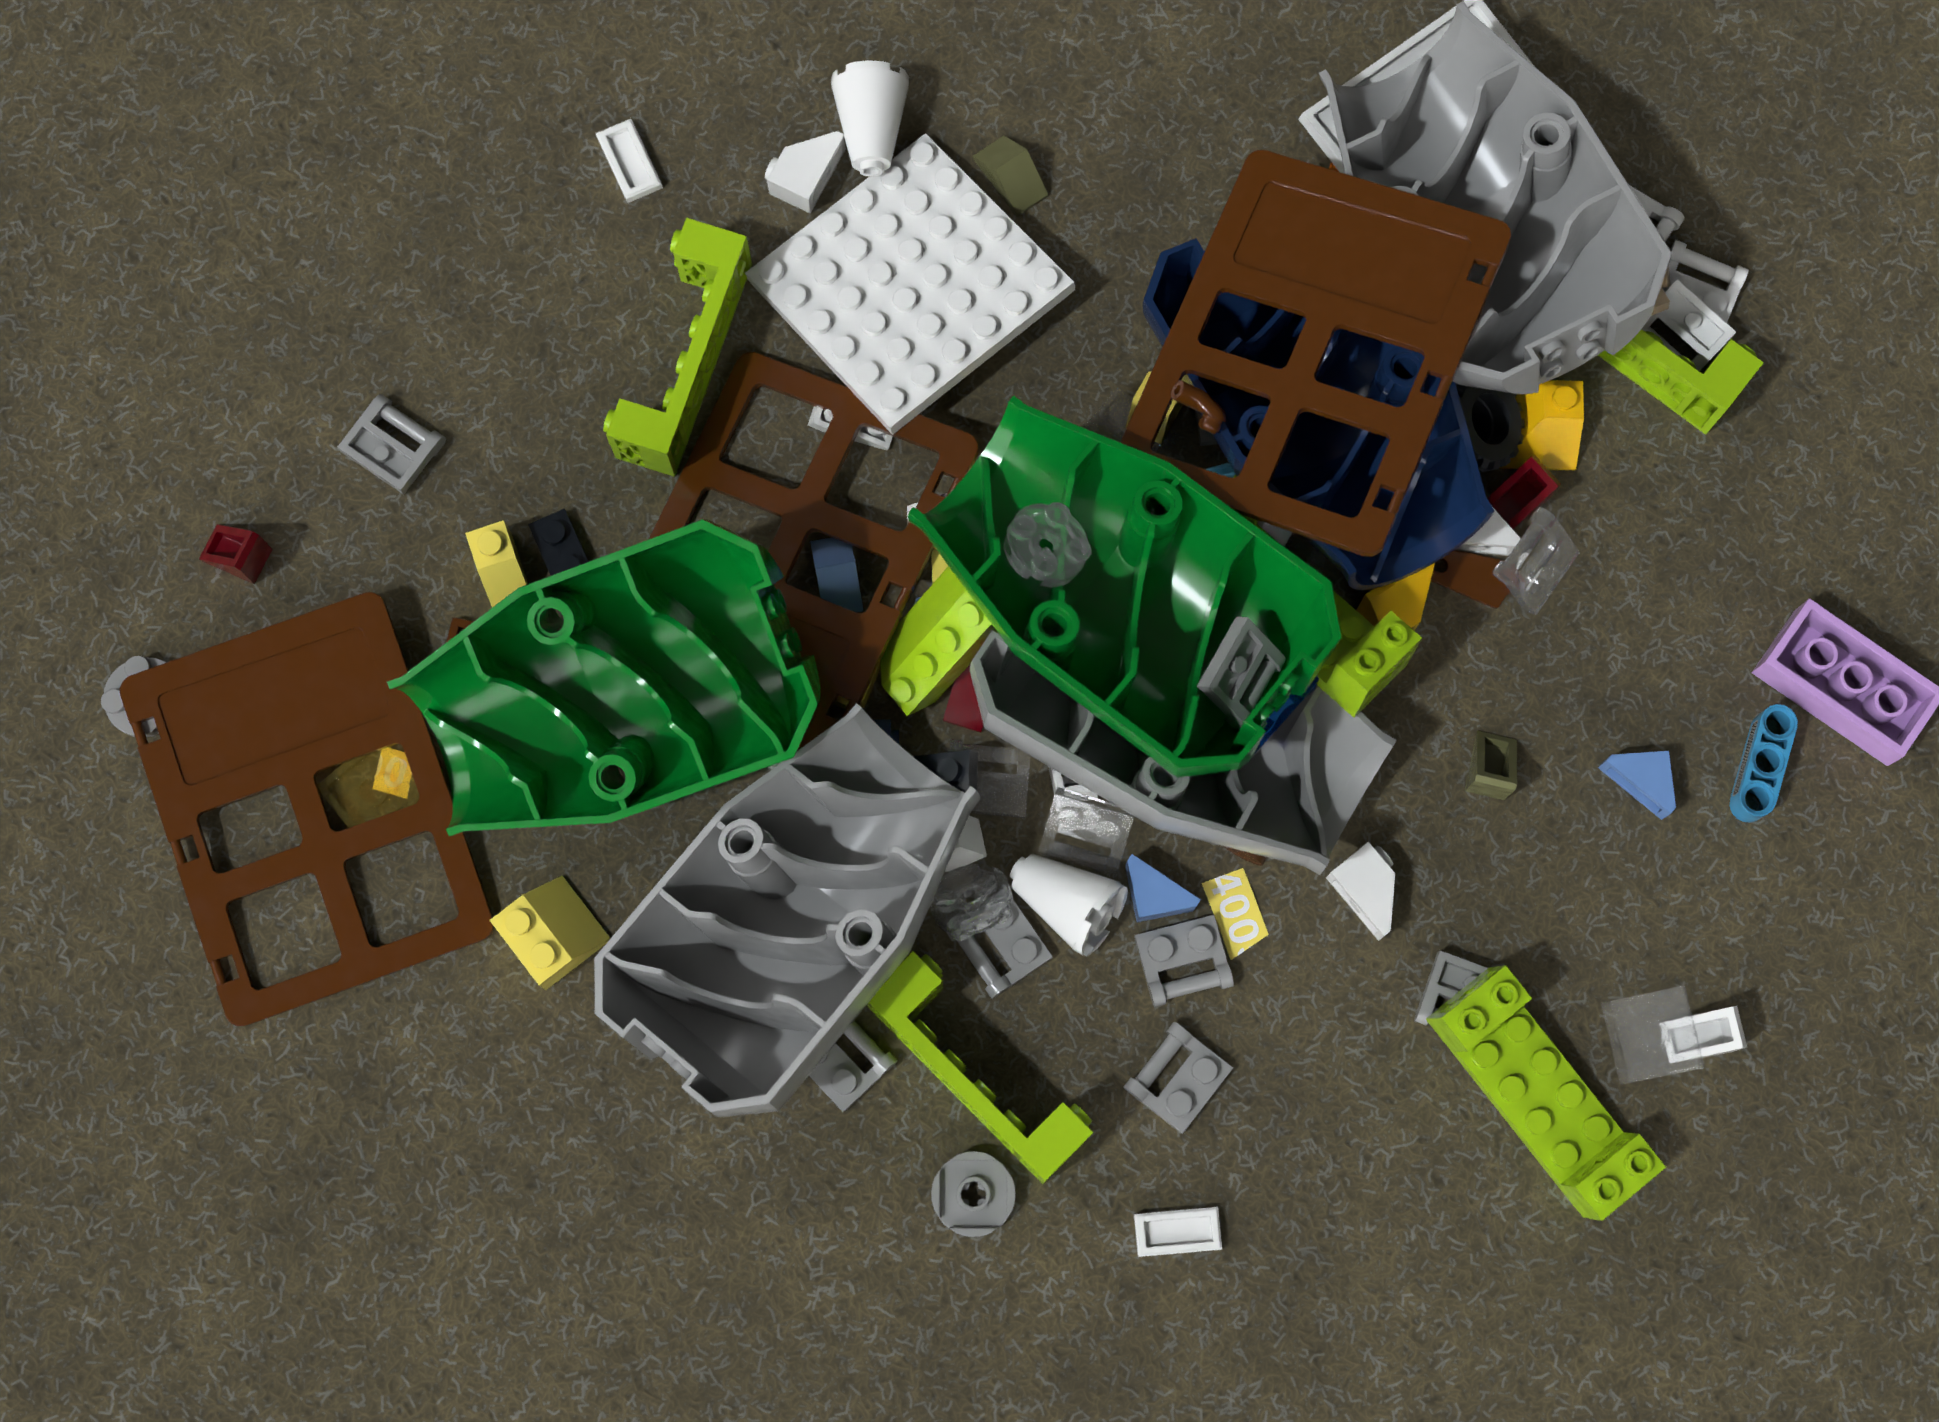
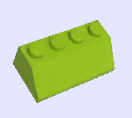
M949 566L898 623L881 659L882 687L906 716L935 703L971 664L972 659L993 630L998 633Z

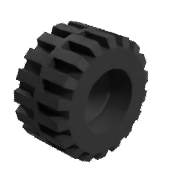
M1455 383L1479 472L1499 469L1511 463L1510 458L1516 457L1519 452L1517 445L1523 442L1524 436L1521 433V429L1525 428L1524 419H1521L1520 411H1523L1521 403H1517L1515 399L1517 394Z

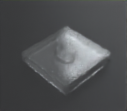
M1685 986L1601 1003L1620 1085L1705 1068Z

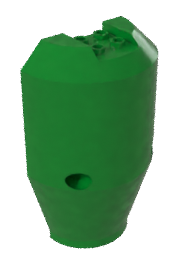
M1015 396L1008 401L1004 416L988 445L958 485L929 512L923 514L914 506L908 512V520L925 533L1014 655L1176 778L1241 769L1253 757L1266 732L1264 730L1267 725L1266 721L1273 711L1277 713L1291 694L1299 696L1304 694L1341 639L1332 582L1168 461L1030 407ZM1248 617L1285 656L1286 661L1279 672H1274L1256 707L1244 720L1240 730L1226 722V715L1197 685L1235 618Z
M702 519L517 588L403 676L388 681L389 689H398L404 692L417 705L427 720L440 747L450 780L453 800L452 819L446 828L448 836L463 831L611 823L794 758L819 703L820 683L814 654L805 657L800 655V651H802L800 638L795 628H792L790 625L783 594L780 589H776L774 583L784 576L771 554L762 545L710 520ZM555 609L561 612L564 620L558 616ZM617 766L624 771L625 779L619 773Z

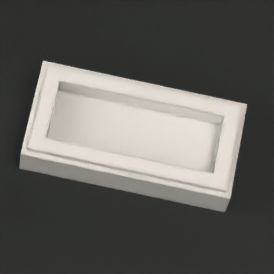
M632 119L596 133L597 139L627 203L663 188Z
M1218 1207L1134 1214L1138 1257L1222 1250Z

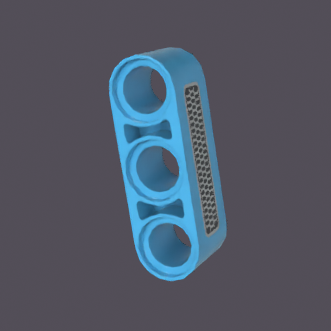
M1775 704L1769 706L1757 715L1751 723L1729 805L1732 814L1742 822L1751 823L1769 814L1777 803L1798 724L1796 714L1785 705ZM1767 718H1773L1779 723L1781 728L1780 735L1772 733L1767 728ZM1757 755L1763 756L1769 761V773L1763 772L1757 767ZM1746 793H1751L1758 798L1760 803L1759 811L1752 810L1747 806L1745 802Z

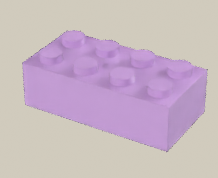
M1810 598L1794 610L1752 671V674L1886 766L1905 756L1939 705V686Z

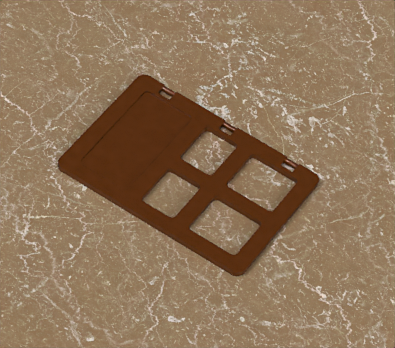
M1267 150L1252 152L1244 162L1120 443L1168 461L1240 515L1362 556L1370 557L1377 555L1383 550L1398 510L1404 496H1406L1444 404V399L1451 382L1454 380L1490 293L1492 283L1511 241L1509 226L1498 219ZM1474 264L1488 267L1481 284L1468 281ZM1225 292L1305 317L1306 322L1288 364L1284 368L1270 367L1199 343V339L1220 294ZM1345 329L1421 353L1424 356L1410 394L1403 406L1395 407L1316 381V374L1335 331ZM1187 374H1194L1267 398L1271 401L1241 473L1235 478H1230L1151 450L1173 401L1171 398L1172 388L1176 382L1182 380ZM1428 374L1442 378L1435 396L1421 392ZM1311 412L1389 439L1387 449L1358 516L1349 518L1274 493L1268 489L1298 416L1301 413ZM1381 488L1394 492L1387 511L1374 507Z
M748 352L737 360L649 539L689 525L704 493L709 490H714L782 518V523L768 550L784 576L774 583V586L782 592L787 606L786 614L792 628H795L802 645L801 657L814 654L820 683V700L800 743L799 750L839 721L829 717L838 696L849 700L841 719L848 714L855 704L860 705L903 615L904 607L911 593H913L934 549L933 544L925 533L910 521L903 531H896L826 503L828 494L858 432L863 427H870L940 455L916 506V509L923 514L929 512L945 498L935 493L943 474L954 478L947 493L948 495L974 465L979 454V446L971 434L919 414L892 435L848 387L759 353ZM759 387H766L815 407L819 406L823 410L829 409L833 413V418L800 486L796 489L786 488L722 462L726 448L755 390ZM820 532L889 560V565L868 609L864 613L853 612L787 585V579L809 534ZM891 584L902 588L893 608L882 604Z
M373 592L356 595L130 675L124 679L120 686V696L138 744L137 748L168 842L171 845L177 863V869L207 961L210 963L214 975L216 988L226 1018L236 1026L251 1025L484 941L492 935L495 928L490 922L493 915L464 831L452 836H448L446 831L452 819L453 800L425 717L410 697L398 689H389L387 684L388 681L403 676L409 670L386 603L379 595ZM154 718L161 739L148 743L142 722ZM396 744L402 745L419 793L418 802L342 831H334L316 782L317 774L320 771ZM278 786H284L287 789L302 834V843L297 847L221 874L217 873L199 822L200 816L216 808ZM424 832H431L459 910L457 918L380 947L372 946L346 871L347 861ZM193 836L200 858L187 862L181 840ZM307 874H314L341 951V958L336 963L257 990L253 986L229 913V905L240 898ZM233 956L239 978L227 982L220 960Z

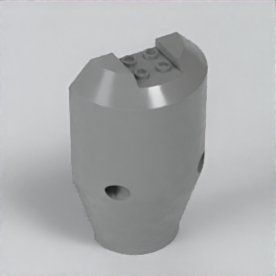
M1464 1L1456 4L1454 18L1442 38L1419 60L1391 77L1369 85L1347 87L1334 83L1326 69L1319 72L1320 79L1328 92L1345 174L1505 222L1510 228L1511 241L1492 283L1490 293L1453 382L1470 387L1514 394L1539 392V384L1557 378L1581 366L1604 350L1615 355L1645 326L1654 310L1672 252L1575 100L1475 17ZM1474 264L1468 281L1481 284L1488 267Z
M991 631L970 665V675L985 730L1157 830L1304 866L1318 875H1321L1330 861L1328 857L1377 771L1397 741L1382 732L1362 712L1353 718L1312 681L1302 696L1291 694L1289 698L1295 704L1285 708L1275 724L1272 719L1268 718L1264 730L1267 732L1274 724L1272 730L1262 738L1253 757L1241 769L1176 778L1014 655L1001 636L995 631Z
M855 704L845 717L799 749L794 758L781 762L726 802L594 957L595 1014L649 1059L652 1060L660 1057L665 1060L676 1072L686 1079L681 1088L716 1117L780 1111L910 953L968 816L981 800L978 791L970 786L964 793L941 779L897 744L869 717L862 707Z

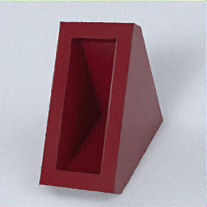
M1533 455L1487 499L1498 514L1514 529L1547 502L1561 486V483Z
M217 524L199 560L255 584L272 548L259 534L253 531Z

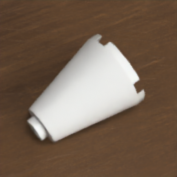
M866 60L846 64V72L839 75L838 70L833 72L831 87L852 167L860 171V174L864 176H879L891 166L908 92L909 76L901 67L900 73L890 70V63L884 61Z
M1031 854L1027 858H1019L1010 872V878L1013 879L1012 889L1075 952L1085 956H1090L1106 939L1110 931L1104 929L1109 924L1112 916L1117 919L1119 918L1127 899L1128 889L1119 881L1036 854Z

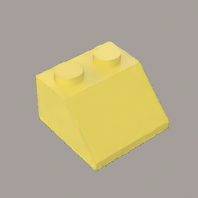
M563 876L523 894L490 919V922L537 984L545 990L558 982L610 940L609 935Z

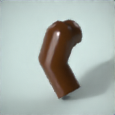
M1179 380L1173 386L1171 398L1203 413L1198 422L1199 427L1212 434H1217L1221 429L1222 422H1226L1224 409L1206 391Z

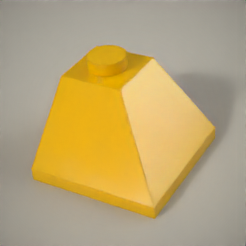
M1549 380L1539 384V392L1517 394L1515 399L1517 403H1521L1523 410L1520 411L1521 419H1524L1525 428L1521 429L1524 438L1522 444L1517 445L1519 452L1516 457L1510 458L1511 463L1499 469H1519L1531 456L1535 455L1548 470H1576L1584 422L1583 381Z
M1435 563L1404 579L1374 588L1365 594L1356 611L1373 626L1387 613L1392 611L1415 631L1421 622Z

